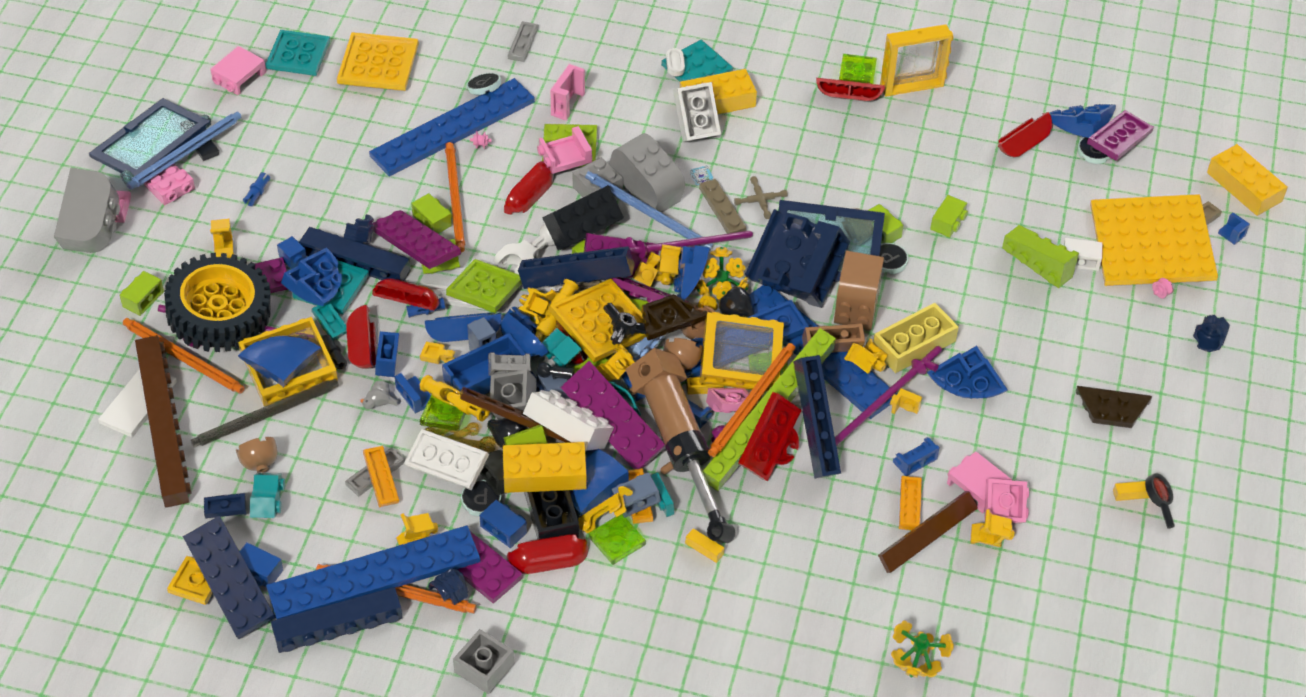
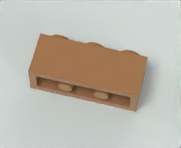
M862 323L805 327L802 336L803 347H805L819 328L823 329L836 338L834 350L831 353L847 352L853 343L863 346L865 342Z

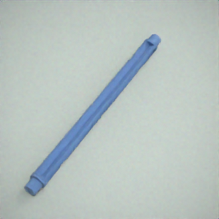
M237 111L234 114L228 115L148 167L126 183L128 189L138 188L237 123L242 118L241 114Z
M588 171L585 175V178L590 183L600 188L609 185L615 197L687 239L702 237L598 176V174ZM713 243L698 246L709 247L710 251L713 247Z

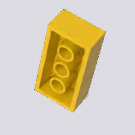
M746 69L680 82V88L712 82L717 115L756 107L757 91Z
M1238 144L1212 157L1207 173L1256 216L1283 202L1288 186Z
M584 442L503 445L505 493L586 489Z

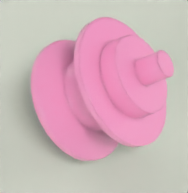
M476 131V135L470 138V142L476 145V149L479 145H482L485 149V146H488V142H491V139H488L485 131L483 135H479L478 131Z
M1160 278L1158 282H1154L1152 285L1154 295L1162 299L1173 292L1172 283L1165 278Z

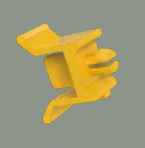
M230 219L211 220L210 233L213 234L216 257H221V253H227V258H231L234 252Z
M662 244L661 257L657 263V270L659 271L655 276V281L661 282L663 285L673 284L675 275H678L681 247Z
M528 287L529 295L523 294L521 295L523 299H519V302L524 305L520 306L519 310L536 319L535 323L538 325L543 318L534 312L544 315L549 306V302L544 299L552 301L557 292L551 289L544 294L537 289Z
M869 338L865 347L853 343L844 359L853 362L869 374L872 369L881 372L886 368L885 360L888 354L873 344V339Z
M621 343L615 349L617 352L605 364L601 363L596 367L607 381L618 380L626 371V368L634 363V357Z
M987 509L985 524H972L970 543H984L1001 547L1004 539L1012 540L1014 537V530H1012L1011 525L1012 519L994 515Z
M402 513L400 516L406 529L396 539L398 544L402 545L430 536V533L435 534L438 532V525L431 521L428 513L409 517Z

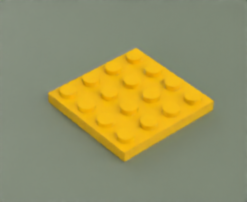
M351 32L337 76V84L405 91L419 45L418 39Z
M611 278L556 302L549 307L551 314L593 362L616 353L615 349L619 345H613L610 340L613 334L612 319L603 309L607 303L611 302L620 313L626 312L633 315L636 322L644 323L640 310ZM634 333L633 335H628L627 338H623L621 344L626 348L643 340L646 334Z

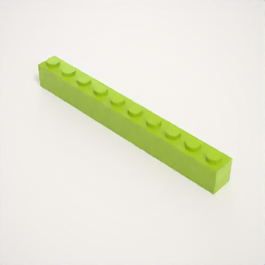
M819 328L793 361L803 357L820 355L822 364L834 350L836 338ZM793 361L742 422L722 451L703 470L708 485L719 491L739 467L738 462L772 392L780 394L790 402L799 393Z

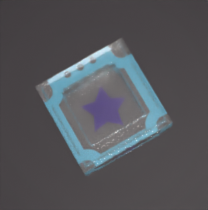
M707 165L690 169V174L696 186L713 180Z

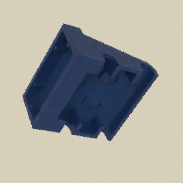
M774 209L745 275L756 283L769 286L772 289L804 300L809 305L822 308L850 241L840 226L821 221L815 224L806 217L787 213L785 216Z

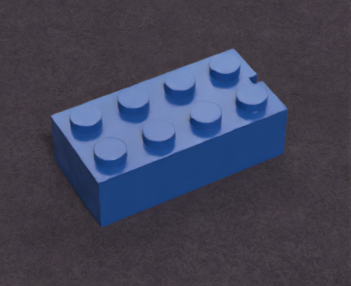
M508 333L442 364L443 380L446 384L460 392L462 387H466L485 395L490 392L491 376L488 374V355L490 352L495 353V355L521 356L525 355V352L512 335Z

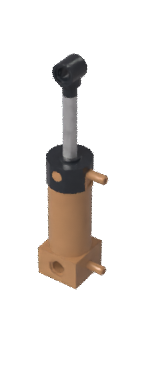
M653 348L626 368L632 384L629 393L631 395L636 393L645 395L670 459V462L660 469L661 473L665 475L672 469L677 472L690 471L710 520L707 528L709 539L728 544L735 537V528L730 523H727L725 517H721L701 468L702 465L709 461L711 456L708 454L709 448L702 432H700L681 386V382L687 379L686 374L676 355Z

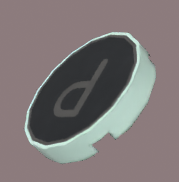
M496 73L477 75L467 82V89L469 93L474 95H483L488 90L493 92L501 85L500 76Z
M1083 137L1079 141L1078 154L1081 158L1083 156L1085 161L1102 164L1106 160L1111 159L1106 154L1087 144L1089 138Z
M894 243L881 244L879 256L884 257L882 273L890 272V274H897L902 272L908 262V254L905 249Z
M477 480L472 490L464 488L461 494L462 507L473 516H479L495 500L500 503L502 501L501 495L497 496L486 480Z

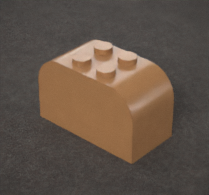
M846 251L837 292L835 324L862 323L863 329L872 330L884 257Z

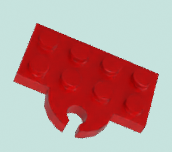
M772 392L738 464L762 480L768 481L776 464L784 465L792 461L794 456L787 453L788 446L796 450L799 448V437L793 427L802 410L780 394Z

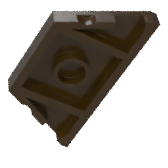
M674 294L644 304L641 309L648 341L705 321L707 311L701 313L695 310L693 304L683 301Z
M1077 386L1076 394L1080 395L1083 400L1082 405L1089 413L1090 420L1096 424L1132 428L1152 400L1150 395Z

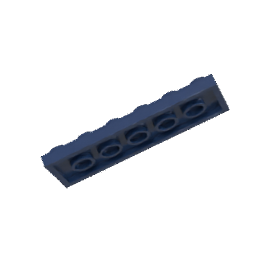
M220 515L182 536L238 639L276 618Z

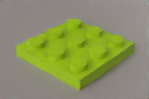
M544 124L543 139L545 143L572 136V128L579 126L592 149V162L596 160L597 125Z
M474 259L446 289V295L496 313L521 286L522 282L520 276L516 273Z

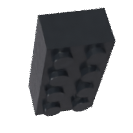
M609 185L542 217L559 251L586 238V233L594 234L624 219V216Z
M569 490L524 492L537 540L564 535H576L579 538V523Z

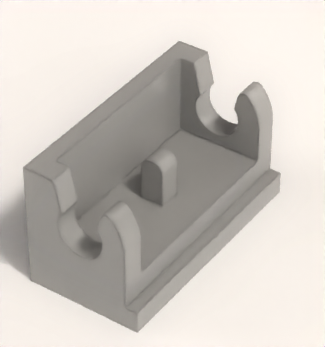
M490 352L488 355L489 376L521 370L531 371L530 354L523 356L495 355V353Z

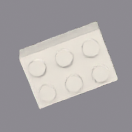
M712 82L673 89L682 141L721 135Z

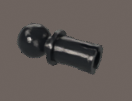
M545 362L539 364L537 373L543 378L552 375L553 379H570L574 375L575 369L561 367L558 364L551 367L549 363Z

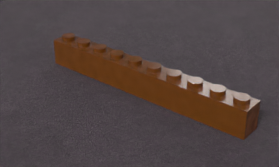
M158 335L135 340L164 506L167 508L190 503L188 495L192 494L190 482L186 483L185 478H189L187 466L182 464V462H186L184 450H180L179 447L183 446L181 434L177 435V430H180L178 418L174 419L177 410L175 403H171V399H174L172 387H168V384L172 382L170 373L165 371V369L169 368L167 357L163 358V354L166 353L164 342L160 343Z

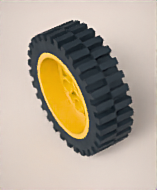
M210 253V258H206V255L202 254L198 261L193 257L190 258V264L186 261L183 262L181 269L177 267L174 270V275L171 274L169 276V282H166L164 297L168 326L171 327L173 333H176V337L179 340L184 338V343L188 346L193 342V348L199 349L200 345L203 346L204 351L208 352L210 347H214L215 352H220L221 347H225L226 352L231 351V346L235 345L236 349H239L238 342L243 341L245 338L257 336L259 332L263 333L265 326L269 323L271 314L269 282H267L265 274L262 275L260 268L255 269L253 262L247 265L246 258L242 257L238 261L237 255L232 254L231 258H227V253H221V257H216V253Z

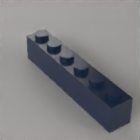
M309 227L299 241L305 248L306 256L328 248L336 260L368 270L370 277L379 280L396 279L405 281L411 271L409 258L320 229Z
M626 246L522 260L518 273L524 289H528V287L537 289L539 287H554L564 284V279L576 283L600 279L608 280L615 277L625 278L632 275L635 265L630 248Z
M820 355L799 358L793 361L814 479L841 474Z
M393 587L271 621V626L278 652L281 653L290 652L303 646H311L317 642L333 640L342 635L354 634L360 630L372 629L385 623H394L403 619L396 589Z

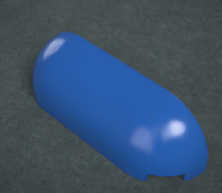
M508 312L503 316L501 321L502 335L510 333L525 354H530V359L532 356H543L548 353V350L541 341Z
M501 313L437 317L435 320H425V328L430 337L439 342L468 340V324L484 317L493 330L497 332L501 325Z

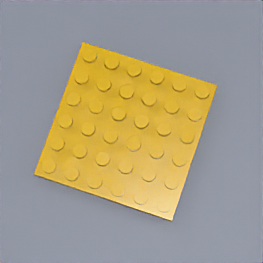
M1200 194L1091 200L1090 206L1097 242H1102L1101 268L1105 286L1153 284L1158 282L1160 278H1165L1171 283L1217 281L1218 273Z

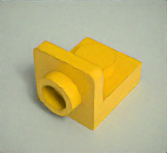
M901 388L898 394H894L891 399V413L895 414L898 408L901 407L906 411L918 414L921 408L922 397Z

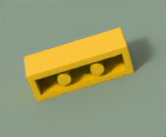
M700 377L687 378V395L707 394L708 388H724L721 385L699 383Z
M1145 481L1116 483L1113 488L1116 501L1149 498Z
M694 528L687 534L685 544L717 563L724 555L723 546L712 541Z

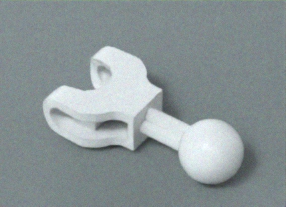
M542 225L539 237L531 244L523 240L518 244L505 245L495 255L494 263L500 268L513 264L518 265L515 268V273L519 275L518 268L522 260L539 258L538 251L545 245H555L546 225Z

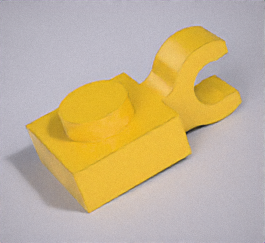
M651 252L646 264L640 262L632 278L650 287L659 271L654 267L659 262L661 256Z
M426 341L420 354V360L439 364L440 360L447 363L455 359V351L445 350V346L442 344Z

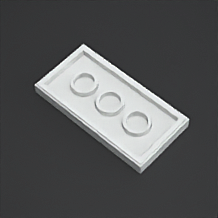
M140 369L98 419L99 424L130 437H133L148 419ZM170 376L172 383L168 384V387L173 388L177 381L175 377Z
M421 429L404 465L472 490L489 454L483 450Z

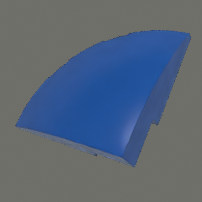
M1094 104V106H1088L1083 109L1082 105L1069 107V109L1063 110L1062 113L1061 110H1054L1049 113L1052 124L1071 134L1089 138L1110 121L1116 105Z
M697 245L681 247L678 278L674 279V291L679 292L677 296L683 301L693 291L704 271L709 247Z
M325 248L300 260L297 267L285 272L281 284L298 297L310 303L324 306L337 295L341 285L342 274H339L338 261L328 248Z
M275 336L253 343L244 349L238 357L267 379L272 378L278 384L285 387L318 354L321 347L299 337Z
M977 345L963 354L958 353L938 365L937 371L929 370L927 372L929 377L939 387L963 398L985 399L1008 391Z
M600 449L587 450L585 452L586 489L569 490L574 509L580 516L613 496L612 488L629 481L628 470L616 459Z

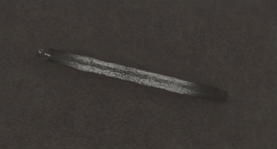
M336 378L324 381L307 390L293 394L201 433L196 438L190 440L193 448L208 444L223 436L260 422L265 418L307 402L312 398L328 393L338 387L339 383Z

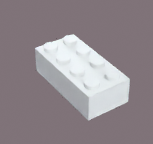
M555 390L532 392L523 412L524 415L570 442H584L585 451L604 449L614 428L608 424V420L602 417H595L592 415L593 412L591 410L576 406L577 403L575 401L564 399L561 397V393Z

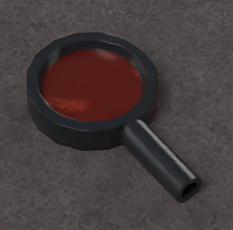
M1152 474L1145 480L1147 494L1152 502L1161 508L1167 529L1175 527L1168 506L1173 502L1172 488L1161 474Z

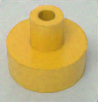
M704 295L698 302V308H704V305L714 309V311L718 308V304L712 296Z

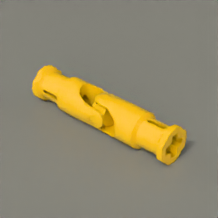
M564 279V285L560 292L556 293L550 305L572 296L579 289L578 285L571 280ZM549 307L545 313L546 316L535 329V336L541 343L555 330L558 320L549 311Z
M430 375L422 378L420 382L421 391H428L436 399L450 406L457 407L467 415L477 417V420L483 422L489 416L490 411L461 400L460 391L442 381L438 382Z

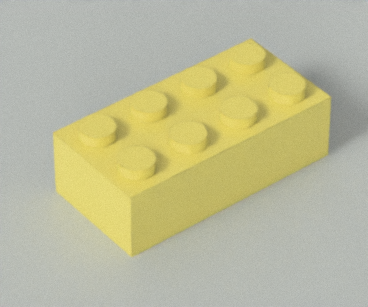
M933 303L875 333L873 344L888 354L885 363L896 374L911 366L913 359H923L936 346H940L943 349L956 342L959 327L936 303Z

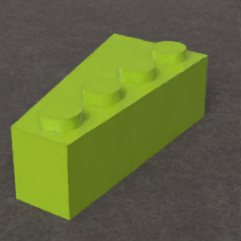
M1018 225L1005 235L1002 246L1007 253L1017 258L1021 263L1031 268L1058 289L1073 278L1079 252L1074 250L1070 252L1062 244L1057 246L1051 243V239L1047 237L1042 239L1038 236V233L1021 225Z

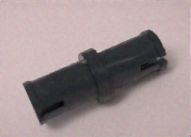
M329 334L322 336L321 338L337 369L345 368L347 360L341 354V348L335 344Z

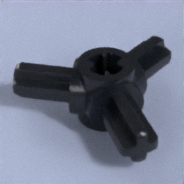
M611 302L604 306V311L612 319L613 334L610 340L613 345L620 344L623 338H627L628 335H633L634 333L646 334L644 323L636 322L633 315L626 312L620 313Z

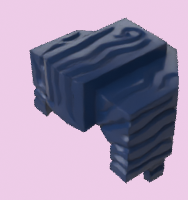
M366 214L365 219L357 218L355 224L346 223L343 238L362 244L371 242L374 218Z
M1216 315L1205 316L1203 323L1196 326L1193 337L1198 342V349L1207 352L1221 349L1230 324L1224 317L1217 318Z
M448 569L441 573V575L436 576L434 581H431L428 585L430 590L436 588L444 601L450 598L453 605L469 597L467 594L469 591L463 574L457 569Z

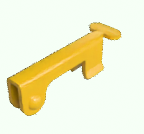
M625 486L618 487V493L578 518L580 530L588 534L592 533L596 527V519L608 511L610 514L614 512L616 517L625 513L627 510L623 495L631 496L633 490Z

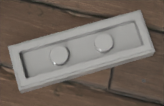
M521 22L509 50L508 59L525 62L537 33L538 24Z
M392 447L385 452L391 473L404 464V458ZM367 465L345 481L346 486L358 497L373 487Z

